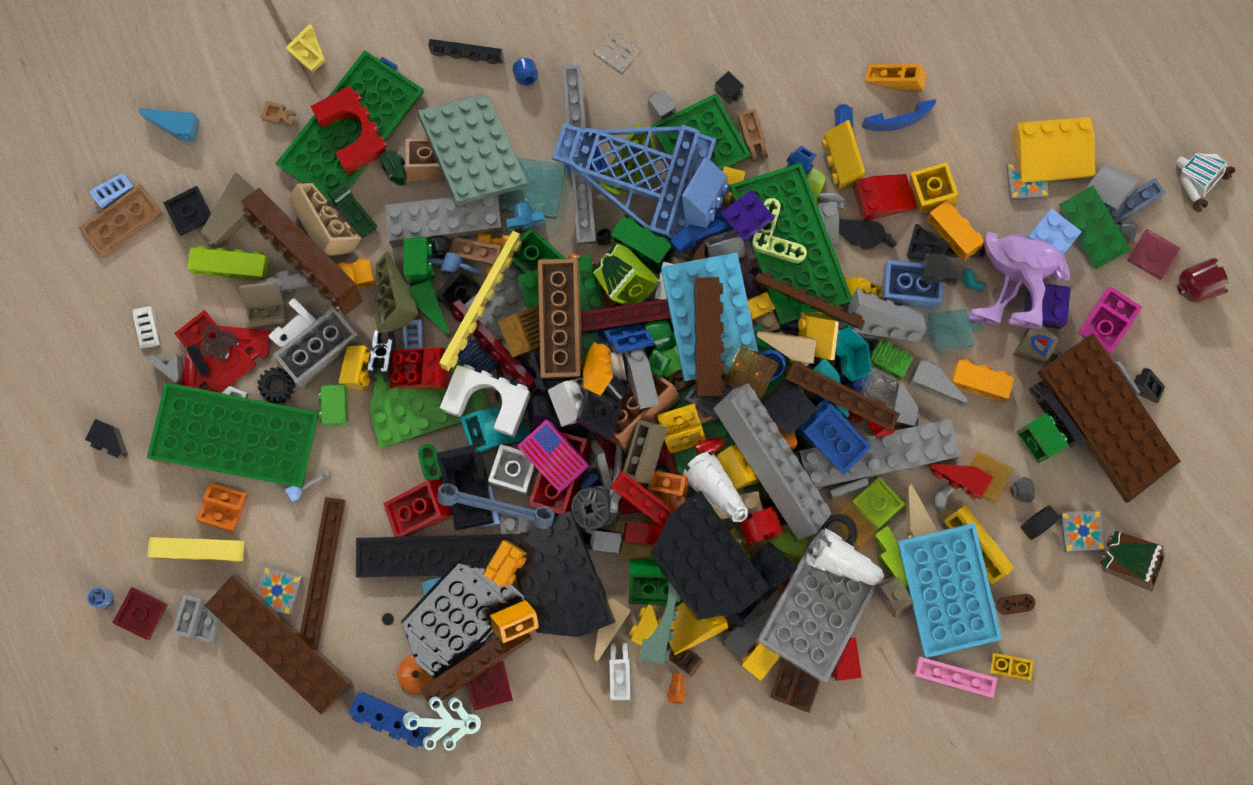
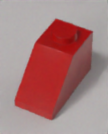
M856 637L849 638L831 673V676L835 677V681L862 678Z

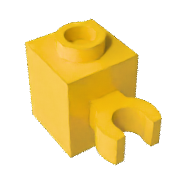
M726 166L723 168V173L727 175L729 185L744 180L746 172ZM729 190L728 195L724 196L723 203H730L731 190Z

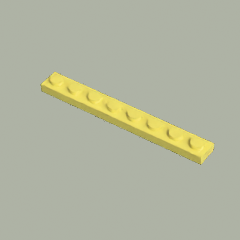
M512 231L441 358L439 363L442 369L449 371L451 367L456 365L458 361L457 355L460 350L463 351L468 342L466 340L467 337L475 331L477 319L485 313L487 301L492 300L496 285L502 282L505 269L509 268L512 264V256L521 248L522 242L519 233Z

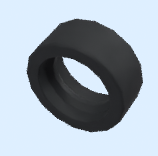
M1048 505L1029 518L1021 526V529L1032 540L1053 526L1060 516Z
M843 514L830 515L819 531L827 529L830 523L834 521L843 522L849 529V537L846 543L852 546L857 538V527L854 521Z

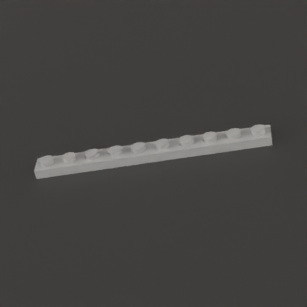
M580 65L562 66L567 124L586 129ZM571 170L577 245L596 243L591 185Z

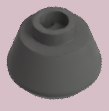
M1134 220L1120 221L1116 225L1127 244H1131L1136 236L1137 224Z
M1022 477L1015 481L1010 488L1012 497L1016 498L1017 501L1031 503L1035 498L1033 483L1027 477Z

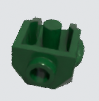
M386 151L380 154L379 159L382 168L389 180L398 186H405L407 177L403 166L405 161L402 155H398L396 151Z

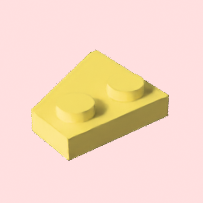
M311 24L285 47L287 52L311 73H314L325 62Z

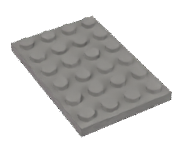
M811 539L797 564L798 569L791 575L756 642L825 684L834 670L877 584L872 586L861 581L857 582L843 575L841 577L807 564V552L812 554L813 551L809 548L813 540Z

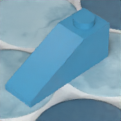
M139 109L138 111L145 120L177 138L179 141L189 142L190 140L196 141L199 119L194 113Z

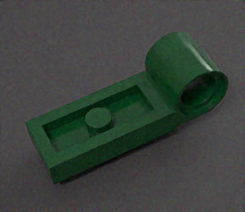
M343 182L327 193L332 202L362 238H365L378 228Z

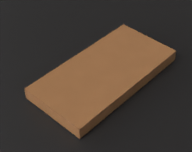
M139 184L84 223L79 229L99 256L104 257L162 215L163 212L144 187Z

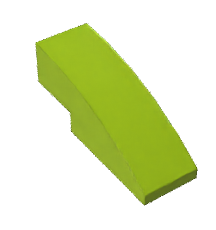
M886 526L872 536L883 552L877 558L889 575L898 577L904 587H906L907 582L897 541L890 528Z

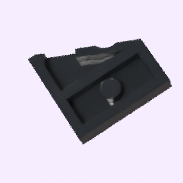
M915 224L907 258L945 263L949 245L941 238H937L932 232L924 230L921 225Z

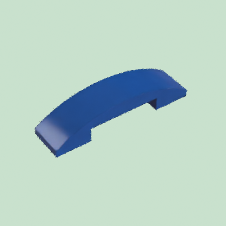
M936 100L918 103L914 112L886 120L883 113L866 117L862 127L873 131H892L908 127L927 116L934 108Z
M722 214L715 215L714 220L710 221L707 228L689 225L679 232L670 241V244L679 253L695 248L696 240L721 230L729 231L734 229Z

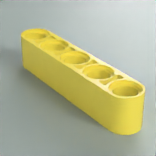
M149 537L147 558L243 562L245 542Z

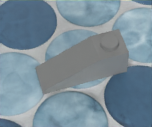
M640 348L624 352L623 363L626 378L639 409L659 406L650 364L644 349Z
M920 360L909 385L963 407L968 399L939 367L934 366L933 362Z

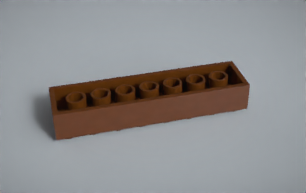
M257 188L241 200L244 207L242 211L248 217L247 221L253 228L257 227L260 235L265 240L269 239L272 247L277 252L281 251L283 258L289 264L292 262L295 265V270L301 276L304 274L307 277L306 280L311 287L314 288L316 286L319 289L318 292L324 300L329 299L331 301L330 304L336 312L341 311L346 316L363 302L356 283L260 188Z
M232 575L204 605L320 714L326 713L353 683L239 576Z

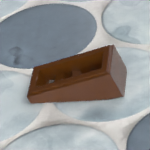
M669 642L667 643L666 649L670 648ZM689 649L679 653L676 659L673 658L675 654L672 650L668 659L691 677L703 662L698 655ZM688 654L687 658L681 664L680 661L682 660L684 655ZM694 659L690 667L687 668V665L690 663V661Z

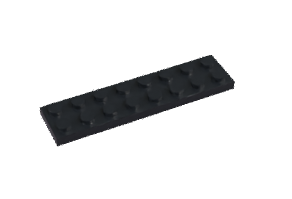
M514 535L356 538V578L443 576L456 561L487 568L503 540L514 544Z

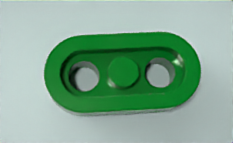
M432 444L422 445L418 450V457L426 480H440L442 473L437 460L438 450ZM431 451L432 456L427 458L425 456L426 452ZM432 470H437L435 476L430 475Z

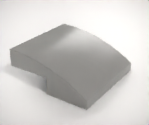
M1105 164L1087 188L1094 185L1104 204L1118 211L1124 200L1131 195L1140 181Z
M183 595L172 634L214 644L221 621L204 606L208 600Z

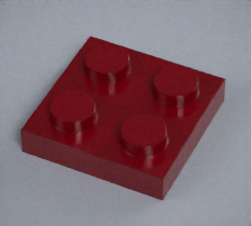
M131 587L112 623L139 637L150 640L168 604L135 587Z
M504 661L498 662L467 683L474 711L513 700Z

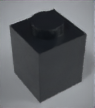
M728 71L715 82L714 90L730 105L733 101L737 102L743 96L744 85Z

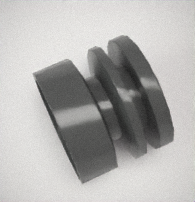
M603 485L585 488L579 491L573 498L571 505L572 514L575 521L583 528H601L616 522L621 516L619 506L617 513L610 512V490H605Z

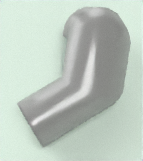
M836 192L820 193V202H837L838 210L846 208V199Z
M949 484L935 494V508L939 512H946L948 510L947 497L955 491Z

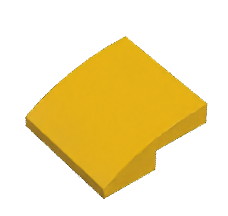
M695 403L657 415L659 424L667 427L664 439L671 453L694 447V444L698 443L699 440L706 439Z

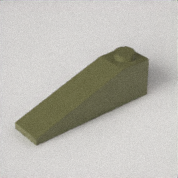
M386 252L376 263V285H379L378 294L375 295V301L378 302V310L375 311L377 330L380 333L408 326L418 315L416 303L391 255Z

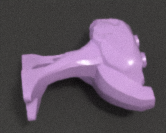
M987 232L983 243L985 251L993 267L1004 275L1003 287L995 306L971 309L968 320L999 326L1003 308L1016 297L1019 287L1025 284L1031 294V310L1013 313L1008 324L1041 329L1043 321L1042 300L1046 289L1043 279L1051 276L1056 281L1070 280V270L1064 255L1053 245L1046 243L1042 239L1032 240L1021 234L998 239L997 233Z

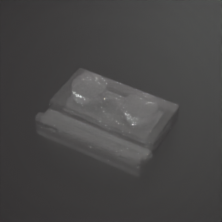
M871 367L872 373L863 377L861 383L863 387L859 393L878 402H883L887 406H892V399L895 397L899 379Z

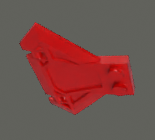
M205 310L174 333L186 349L195 344L203 356L202 359L206 361L211 370L209 374L201 376L194 365L195 362L192 361L186 350L182 386L202 389L201 386L207 383L209 386L204 390L222 393L256 366L253 360L259 356L264 360L269 355L270 330L217 325ZM253 347L254 351L248 354L246 351Z

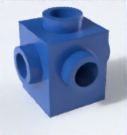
M801 145L795 153L791 152L787 158V167L801 163L805 174L809 175L814 167L812 162L816 154Z

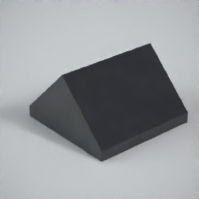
M460 267L435 295L438 301L452 312L453 303L460 300L465 305L479 292L481 287L463 267Z

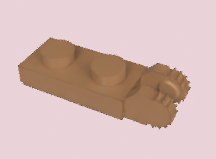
M756 109L739 112L737 114L747 149H749L752 162L757 160L754 149L757 146H760L763 159L768 158L765 146L766 141Z

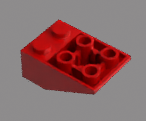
M433 347L393 350L389 388L431 391L447 390L451 381L452 367L447 371L442 369L439 363L446 349Z

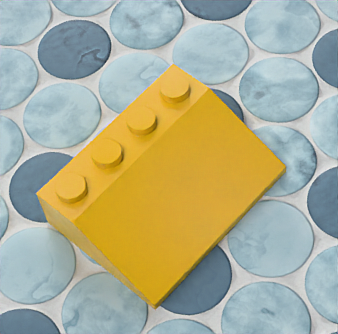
M1091 117L1019 122L1016 124L1012 132V138L1019 165L1021 183L1095 177V134Z

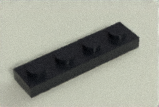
M429 39L428 47L430 53L435 56L441 57L445 55L451 56L454 59L467 58L474 62L481 60L487 61L490 64L503 62V52L499 48Z

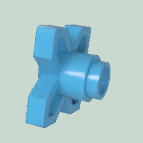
M529 202L516 204L514 206L515 218L506 220L509 234L512 231L524 232L530 227L536 228L546 225L543 211L533 213Z

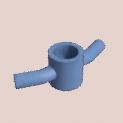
M446 253L444 259L429 257V262H432V265L442 266L440 272L447 276H452L460 267H463L467 273L479 276L481 272L479 268L463 264L464 258L454 253Z

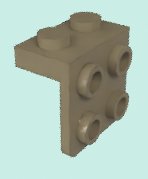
M272 281L239 286V292L246 307L245 323L247 328L285 323L286 305L277 282Z

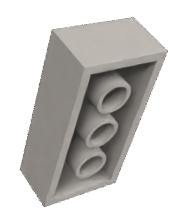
M332 307L273 354V356L296 384L303 388L346 353L347 346H355L361 339L341 314Z

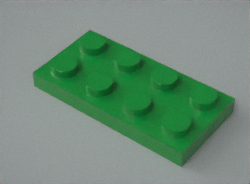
M1094 185L1059 204L1067 220L1082 231L1078 239L1095 269L1131 251Z

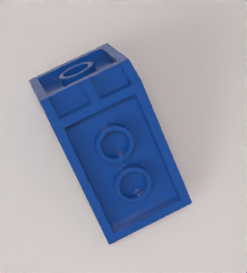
M815 398L812 403L817 410L794 432L809 444L816 446L838 471L844 475L871 446L832 404L825 399Z

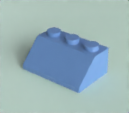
M704 157L682 195L685 222L707 228L710 221L714 220L715 212L721 207L724 196L728 195L730 190L727 175L708 158Z

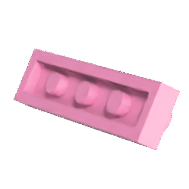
M918 657L914 676L990 698L994 697L998 679L923 657Z

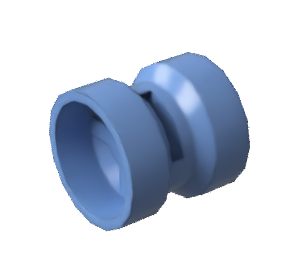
M93 588L87 595V601L93 607L107 608L114 600L113 593L106 588Z

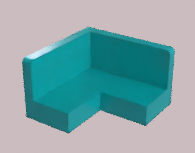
M850 325L839 328L835 353L840 357L842 374L851 382L870 375L872 369L869 344Z

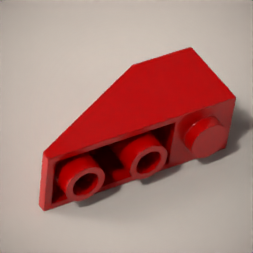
M932 463L929 466L933 476L938 479L943 477L949 481L948 484L955 489H963L966 491L965 494L974 500L976 498L982 499L994 478L975 466Z

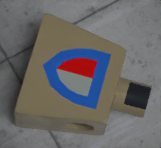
M1042 326L1041 329L1028 328L1013 355L1042 366L1049 359L1053 361L1063 353L1055 349L1059 339Z
M890 575L883 579L880 584H877L876 590L893 617L911 608L913 600L898 577Z

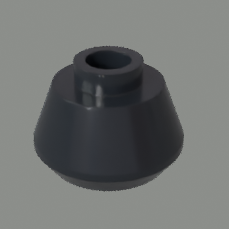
M447 236L428 238V242L432 243V255L435 258H443L446 253H449L451 240Z

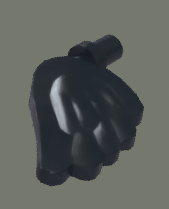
M839 219V234L853 246L860 245L862 249H870L877 246L881 241L887 243L892 249L897 245L890 233L887 234L883 225L878 222Z

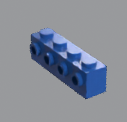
M358 691L348 713L353 716V721L360 724L367 722L371 724V729L381 732L383 729L389 732V737L396 740L403 738L407 740L409 746L414 748L424 746L423 739L429 736L432 727H418L415 730H408L403 724V717L408 711L363 691ZM412 720L410 725H414L416 720Z

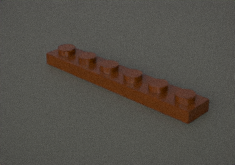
M769 273L757 274L755 278L757 284L862 331L865 325L863 316L855 312L849 314L845 312V308L834 304V306L829 305L827 300L817 296L814 298L809 296L810 293L802 288L796 290L792 288V284L784 280L778 282Z
M793 361L785 377L786 380L888 431L893 430L900 413L796 361Z
M526 633L505 643H502L497 637L421 688L420 691L428 704L432 697H439L442 701L531 641L532 637L529 633ZM439 701L433 702V706L437 705Z

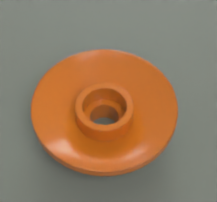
M413 655L405 658L398 668L399 684L406 692L411 694H422L420 689L435 680L415 662ZM415 670H418L420 672V676L418 678L413 677V672Z

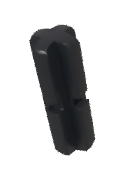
M195 344L189 346L186 350L192 361L195 362L194 365L201 376L209 374L211 370L206 361L202 359L203 356Z

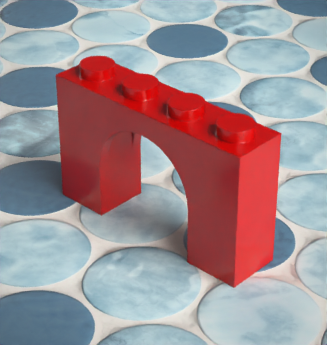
M351 86L310 106L322 129L343 118H352L362 124V133L359 139L353 144L335 152L347 175L379 159V155L386 152L385 147H387L383 137L379 138L376 134L379 130L375 122L369 121L368 117L370 114L366 106L362 107L359 102L362 101L357 90L353 92Z

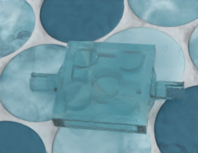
M966 309L931 313L927 316L929 329L924 332L922 338L930 337L935 352L972 347L974 345L972 331L983 330L982 322L971 324L968 320Z

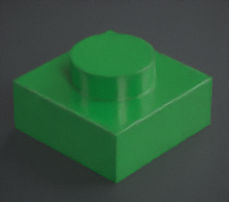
M654 349L648 359L651 371L659 376H663L672 359Z

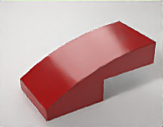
M625 522L623 542L655 545L662 528L652 524Z

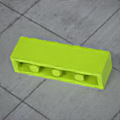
M197 246V248H190L187 270L194 275L259 281L267 278L270 260L264 253L254 251L252 254L238 249L232 252L225 248L212 250L206 246Z

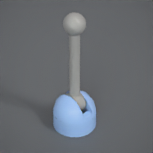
M324 470L323 474L306 483L302 488L290 486L285 491L294 503L300 499L302 490L324 477H329L330 471Z

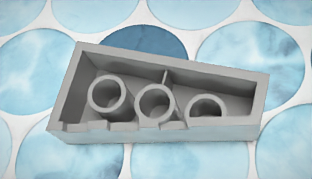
M856 288L846 310L849 314L855 312L863 316V320H865L862 331L852 327L857 333L920 342L926 331L922 312L903 305L899 307L894 305L893 301L878 299L877 295L872 293L869 295L865 294L863 290Z

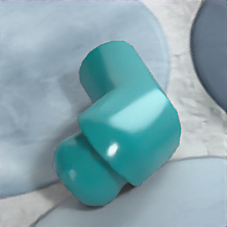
M971 268L964 269L962 279L965 286L969 289L983 292L986 284L976 281Z

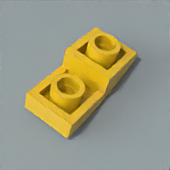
M993 653L990 673L1031 681L1034 661Z

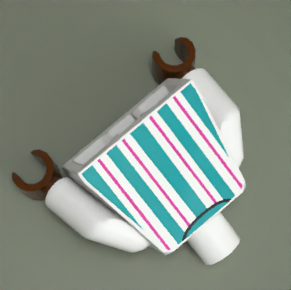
M1196 153L1191 160L1181 156L1176 162V167L1182 169L1181 183L1191 200L1195 201L1193 209L1196 212L1202 211L1200 204L1203 208L1208 206V202L1200 198H1204L1221 177L1224 180L1232 178L1230 174L1235 173V168L1233 166L1227 167V162L1217 154Z

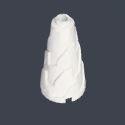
M705 452L692 459L687 464L690 467L689 471L687 472L684 469L683 476H686L688 479V485L696 492L701 491L714 507H717L734 522L745 520L748 509L742 502L741 497L722 468L718 458L712 452L711 455Z
M826 528L825 530L821 529L815 535L809 546L813 551L812 554L807 552L806 562L817 569L826 570L841 577L843 575L857 582L861 581L872 586L880 584L884 578L882 569L871 562V559L856 551L853 546L843 541L840 536Z

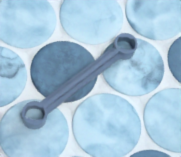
M443 484L438 489L437 500L445 506L454 505L456 502L532 520L534 525L541 529H548L553 523L554 512L548 507H539L536 510L458 492V488L452 484Z

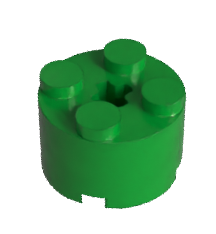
M670 319L641 323L644 330L648 329L654 341V345L647 347L649 355L652 354L654 349L661 352L675 347L676 340L674 331L672 332L670 328Z

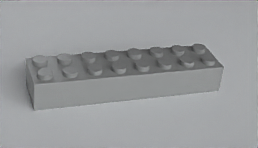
M747 383L732 390L714 408V411L796 538L800 540L816 534L832 514L828 505L820 496L818 489L811 482L807 472L804 471L798 458L788 446L787 441L781 435L777 425L767 413L766 408L762 405L750 384Z
M951 419L896 430L894 434L875 437L873 435L863 437L871 448L844 475L838 471L817 447L799 451L797 454L799 463L817 489L850 483L863 478L869 479L930 466L931 463H944L961 457Z

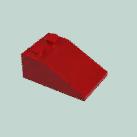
M907 174L871 176L856 180L853 185L854 195L862 220H873L917 209Z
M427 480L383 503L395 537L408 536L439 524L453 516L451 506L442 505L437 500L438 489L443 485L441 480Z

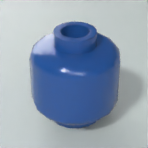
M520 58L514 63L512 71L517 83L530 86L537 80L538 70L532 59Z

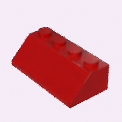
M560 432L588 463L591 453V441ZM539 471L529 505L538 508L548 507L558 514L572 511V501L580 490L585 471L562 492H559Z

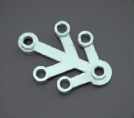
M432 697L429 700V706L432 710L437 711L442 718H419L415 712H408L403 717V724L408 730H415L418 727H440L433 734L423 739V745L427 750L434 749L436 741L452 728H459L450 737H445L442 741L443 747L450 751L455 748L456 742L466 733L474 734L480 729V718L475 714H468L462 707L461 701L454 697L449 700L448 705L452 711L458 713L461 719H453L443 707L440 698ZM439 701L437 706H433V702ZM454 702H458L456 707H452ZM412 720H416L414 725H410ZM471 722H474L472 727H468ZM429 740L433 741L431 745H426ZM448 741H452L450 746H446Z

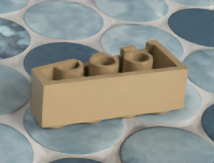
M313 183L296 184L288 200L311 240L327 255L352 254L361 238L357 234H352L348 223H343L339 219V213L326 204L327 199Z

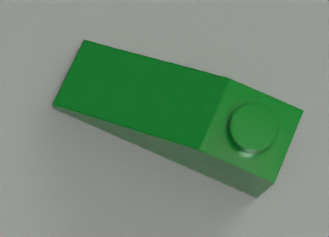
M428 280L409 287L417 310L446 337H450L448 326L431 281Z

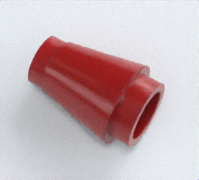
M720 436L699 440L698 443L694 444L697 455L705 452L711 455V452L714 454L724 448L725 444Z

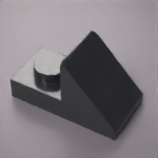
M1143 368L1142 373L1138 374L1134 380L1141 392L1138 395L1158 403L1165 386L1151 369Z

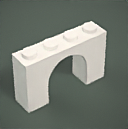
M464 364L463 367L457 365L440 409L443 412L460 418L464 413L469 398L474 392L483 388L494 389L502 397V408L494 429L497 432L515 438L532 396L530 391H528V387L521 384L514 386L510 384L509 380L502 377L499 380L492 378L493 375L485 371L478 373L474 371L475 368Z

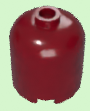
M1211 258L1186 268L1179 275V284L1177 285L1179 294L1194 303L1226 294L1228 289H1225V285L1229 284L1223 266L1218 267L1216 264L1218 260Z

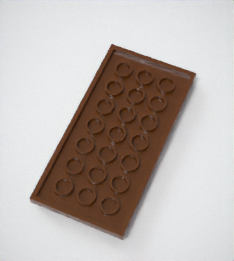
M1094 333L1088 335L1037 371L1049 391L1052 392L1085 438V444L1125 503L1133 500L1181 462Z

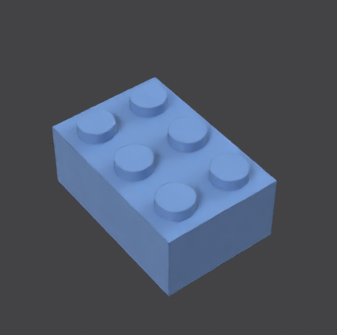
M887 260L883 267L881 300H890L898 305L937 309L942 304L945 266Z

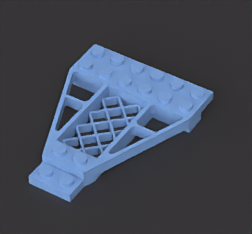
M564 123L552 160L569 165L572 171L624 214L636 220L639 226L651 229L656 236L672 240L679 232L690 225L685 222L682 195L704 157L711 158L716 139L700 133V130L685 125L596 130L593 128L581 129ZM677 133L678 137L672 155L647 147L651 134ZM647 134L644 146L613 136ZM608 142L612 150L604 154L599 145ZM597 148L600 156L593 159L595 149ZM625 148L630 157L622 160L617 151ZM614 153L618 162L610 166L606 157ZM643 154L648 163L640 166L635 157ZM603 159L607 168L598 172L594 163ZM632 159L636 168L628 172L624 163ZM661 160L666 169L657 172L653 163ZM620 165L625 174L616 178L612 169ZM650 165L654 174L646 178L642 169ZM609 171L612 177L603 175L602 173ZM638 171L643 180L634 184L630 175ZM666 172L663 182L660 175ZM627 177L629 183L620 181V179ZM656 177L660 186L652 190L648 181ZM595 181L627 191L629 195L626 205L624 206ZM645 183L647 189L638 187V185ZM632 194L656 201L657 205L650 225H647L628 209Z

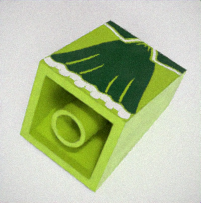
M616 242L592 270L609 297L623 305L644 302L660 284L659 279L627 247Z

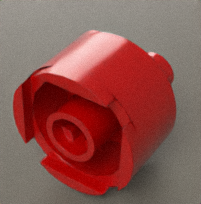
M775 507L754 512L749 517H746L745 520L738 522L747 546L783 534Z

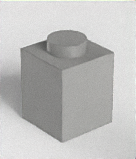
M664 89L650 95L648 107L658 121L676 113V106Z

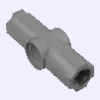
M282 271L274 277L256 281V283L277 282L281 294H290L298 288L310 286L306 280L307 277L304 274L301 276L297 271Z

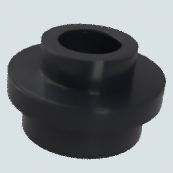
M608 228L599 230L596 233V242L599 245L611 243L612 231Z

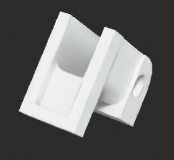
M295 298L289 304L298 314L283 329L278 326L269 335L280 348L316 321Z

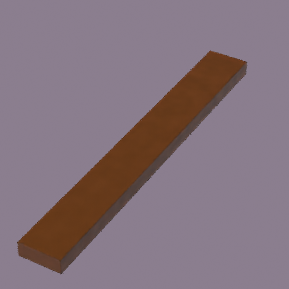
M325 497L300 630V634L316 649L319 648L346 501Z

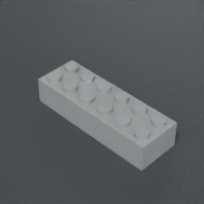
M498 195L457 206L453 197L385 205L388 241L392 248L403 246V238L427 237L428 240V238L433 236H447L450 240H454L455 237L463 239L478 237V234H503Z

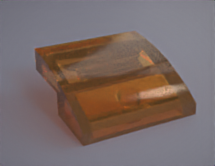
M741 345L724 380L737 388L749 383L756 392L757 397L762 399L779 364L772 359L760 355L759 352Z

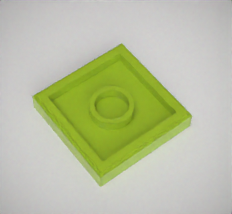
M880 476L850 502L876 531L906 505Z

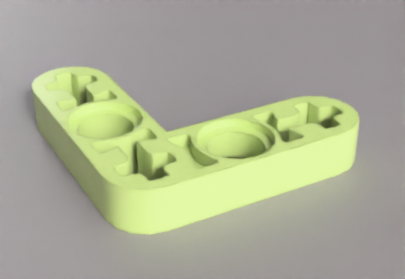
M774 198L767 199L764 205L768 206V210L770 204L774 205L775 209H773L772 215L775 219L770 222V229L765 230L762 228L754 234L752 240L753 249L786 261L801 263L807 255L806 248L803 245L772 236L781 205ZM761 234L765 235L763 240L765 244L762 247L758 246V242H756L760 240ZM782 244L784 251L781 253L776 252L774 245ZM788 247H791V252H789V254L786 255ZM800 250L801 255L798 258H796L795 253L792 252Z

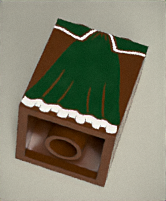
M1115 531L1114 535H1110L1108 539V552L1102 555L1100 561L1103 571L1146 590L1153 591L1165 558L1163 546Z

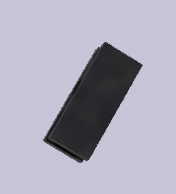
M375 330L368 364L370 381H377L378 377L375 376L376 369L380 368L384 382H389L392 354L396 345L394 331H388V342L383 344L382 333Z

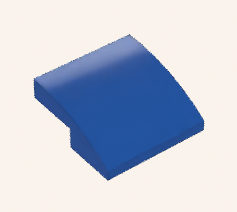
M641 323L604 331L607 343L617 354L654 345L648 329L644 330Z

